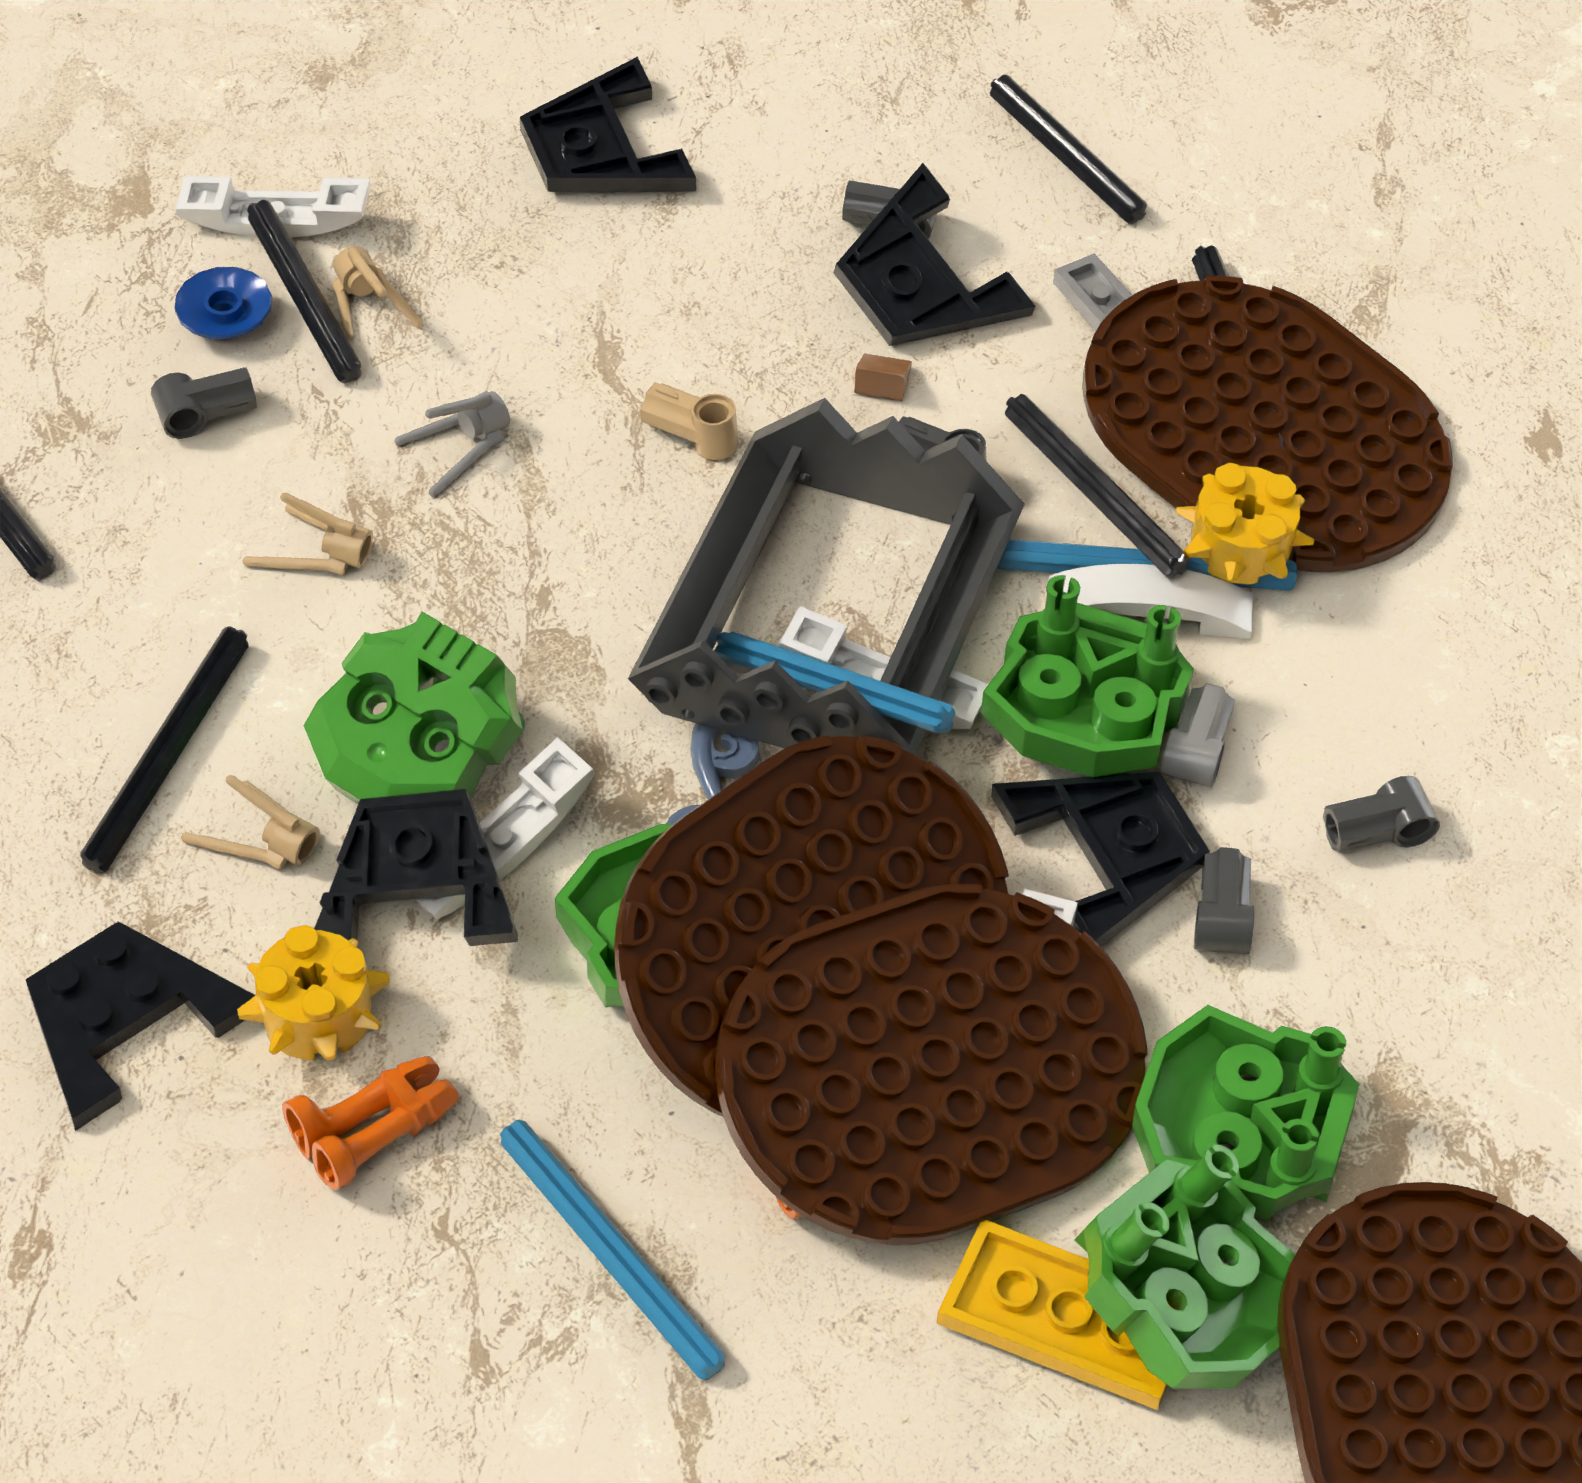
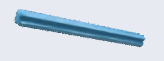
M1009 539L997 569L1060 573L1095 565L1154 564L1139 549ZM1189 558L1186 564L1187 570L1212 576L1207 571L1208 564L1201 558ZM1292 560L1287 561L1288 576L1283 579L1268 574L1259 577L1258 583L1232 584L1246 588L1293 590L1297 579L1296 562Z
M722 632L716 638L718 644L714 651L724 661L753 670L776 660L801 687L817 693L849 681L881 715L934 733H947L953 727L952 720L956 713L950 704L736 632Z
M519 1119L510 1126H506L500 1133L503 1148L696 1376L702 1380H708L714 1374L720 1372L725 1366V1355L528 1123Z

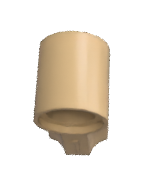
M656 382L646 392L644 403L640 409L641 422L694 442L695 450L705 459L722 460L736 452L739 446L736 406L731 398L717 393L697 397L669 385Z

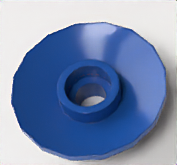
M215 267L198 272L183 283L176 293L175 313L181 325L195 335L208 339H232L249 334L263 324L271 312L272 295L266 282L252 271L238 267Z

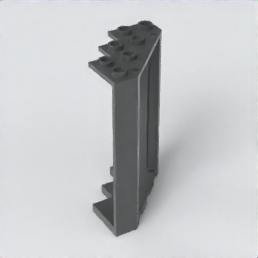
M823 398L754 432L628 680L662 714L784 749L799 742L821 736L860 737L865 735L900 744L901 749L915 755L926 730L881 715L849 681L809 696L776 660L738 676L713 650L717 642V636L722 632L795 483L951 525L880 680L939 701L1025 503L962 434L925 451L894 416L860 432H856L828 400Z

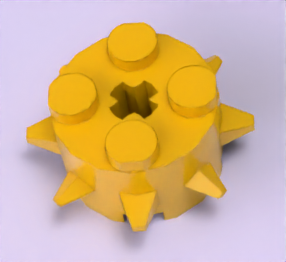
M1235 463L1222 465L1216 469L1215 475L1207 474L1203 476L1204 487L1199 494L1197 506L1176 507V514L1193 522L1191 542L1184 549V552L1189 558H1201L1208 564L1207 571L1212 576L1229 583L1251 585L1258 583L1259 577L1268 574L1283 579L1288 576L1286 563L1290 557L1292 547L1314 544L1312 537L1297 530L1300 521V508L1304 504L1305 499L1301 495L1295 494L1296 485L1288 476L1274 474L1259 467L1239 466Z
M302 925L290 928L284 938L278 940L263 954L259 963H249L247 969L254 975L256 996L239 1007L237 1012L239 1019L260 1022L264 1025L267 1037L271 1043L269 1052L272 1055L282 1051L292 1057L315 1060L314 1054L320 1053L328 1061L336 1058L338 1048L341 1047L342 1053L350 1050L364 1037L367 1029H380L382 1023L372 1014L370 997L390 983V978L386 972L367 969L363 953L357 948L358 941L355 938H351L348 941L341 935L315 930L311 926Z

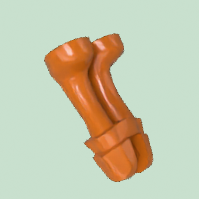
M424 1056L397 1065V1068L382 1071L380 1077L365 1088L334 1106L320 1109L307 1096L297 1095L282 1104V1111L288 1129L302 1155L307 1160L313 1158L315 1170L325 1185L333 1190H339L353 1181L359 1166L395 1139L407 1133L416 1137L426 1124L432 1125L459 1101V1094L452 1082L447 1079L434 1082L440 1068L430 1056ZM386 1108L389 1109L390 1113L370 1126L347 1138H339L374 1114Z

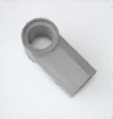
M1206 683L1203 687L1192 688L1182 713L1178 729L1173 728L1169 735L1162 759L1161 774L1213 787L1224 751L1225 742L1223 740L1235 705V699L1230 697L1223 687Z

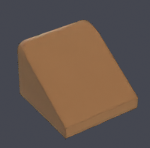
M864 353L856 367L854 393L902 401L912 361Z

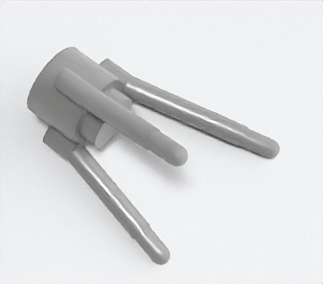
M485 391L472 398L427 409L425 416L429 419L446 415L451 416L395 438V444L402 446L460 425L463 433L468 438L473 439L477 437L482 439L430 488L429 495L431 497L438 496L489 448L504 441V435L501 430L509 426L510 415L504 401L496 392Z

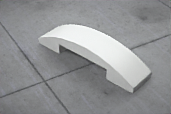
M185 176L175 210L178 217L207 228L237 235L257 236L248 220L247 208L251 203H258L263 199L272 204L290 238L312 236L338 230L363 219L371 184L369 178H323L319 192L234 191L231 177Z
M1107 564L1071 569L1049 576L1050 579L1057 575H1066L1064 592L1068 593L1070 578L1076 579L1081 587L1077 603L1114 614L1147 617L1148 611L1154 606L1167 605L1164 619L1169 618L1170 609L1173 607L1180 613L1181 620L1200 622L1199 635L1251 639L1253 594L1237 585L1207 574L1186 570L1183 575L1177 574L1173 578H1168L1155 565Z
M799 606L779 642L780 648L879 681L891 658L845 639L847 625ZM952 669L939 701L950 704L954 708L956 714L952 720L953 729H971L981 709L983 691L988 684Z
M558 737L519 772L523 783L480 822L499 881L521 864L553 832L576 804L595 775L593 768ZM465 894L415 899L436 920L465 906Z

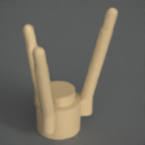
M352 246L342 250L336 256L333 268L338 278L332 283V288L337 295L341 324L348 340H351L354 336L348 300L350 293L359 297L367 296L373 291L380 297L387 295L416 328L423 326V320L386 279L381 268L375 266L367 250L363 247Z
M282 493L280 499L287 504L285 506L287 513L326 530L321 549L322 552L329 554V559L246 556L242 560L245 566L327 570L344 575L348 565L359 569L363 567L370 553L373 532L370 529L357 526L353 522L340 519L289 493Z
M229 775L226 777V783L271 817L262 834V840L268 843V850L188 832L183 833L181 836L184 843L263 861L281 870L287 860L295 865H301L310 857L318 842L320 830L313 824L290 813L249 781L242 782L237 777Z

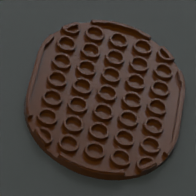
M1206 275L1205 280L1178 283L1177 279L1152 285L1125 299L1106 316L1093 335L1084 365L1082 389L1088 417L1095 432L1106 448L1121 464L1175 508L1197 506L1199 494L1204 487L1203 476L1207 474L1215 475L1216 469L1227 463L1259 467L1274 474L1288 476L1296 485L1295 494L1301 495L1305 499L1304 504L1300 508V521L1297 530L1314 539L1313 545L1293 546L1288 560L1296 562L1297 570L1309 572L1347 571L1385 561L1417 542L1428 531L1439 515L1450 485L1453 457L1450 439L1445 436L1443 428L1437 419L1439 415L1437 409L1427 395L1406 374L1327 313L1307 300L1273 285L1272 289L1268 290L1259 286L1245 284L1243 279L1239 277ZM1278 432L1283 440L1284 449L1281 447Z
M865 735L860 737L821 736L789 746L761 762L664 831L645 852L627 883L616 922L614 943L615 971L626 1015L646 1054L676 1088L694 1102L723 1117L715 1076L718 1035L725 1012L733 995L758 961L778 943L799 931L913 891L948 884H979L982 886V889L1008 894L1005 878L1009 877L1008 869L991 826L971 796L947 772L934 762H926L918 756L901 749L900 744L885 739Z
M979 884L932 886L806 928L778 943L758 961L736 990L725 1012L716 1047L715 1076L717 1094L729 1133L741 1156L753 1173L770 1192L789 1208L829 1231L869 1243L916 1245L935 1242L974 1229L982 1221L988 1220L992 1222L1055 1198L1074 1189L1103 1167L1121 1146L1132 1127L1135 1104L1145 1078V1057L1148 1053L1140 1012L1121 972L1103 948L1087 932L1083 931L1081 934L1072 925L1055 915L1054 908L1018 892L1015 895H1010L994 890L982 889V886Z
M1434 1182L1400 1183L1362 1193L1356 1196L1354 1201L1342 1206L1330 1215L1327 1214L1318 1222L1303 1240L1287 1270L1281 1287L1277 1315L1280 1355L1297 1450L1305 1482L1582 1483V1262L1567 1248L1568 1241L1535 1215L1527 1217L1508 1206L1496 1202L1497 1196L1469 1187Z

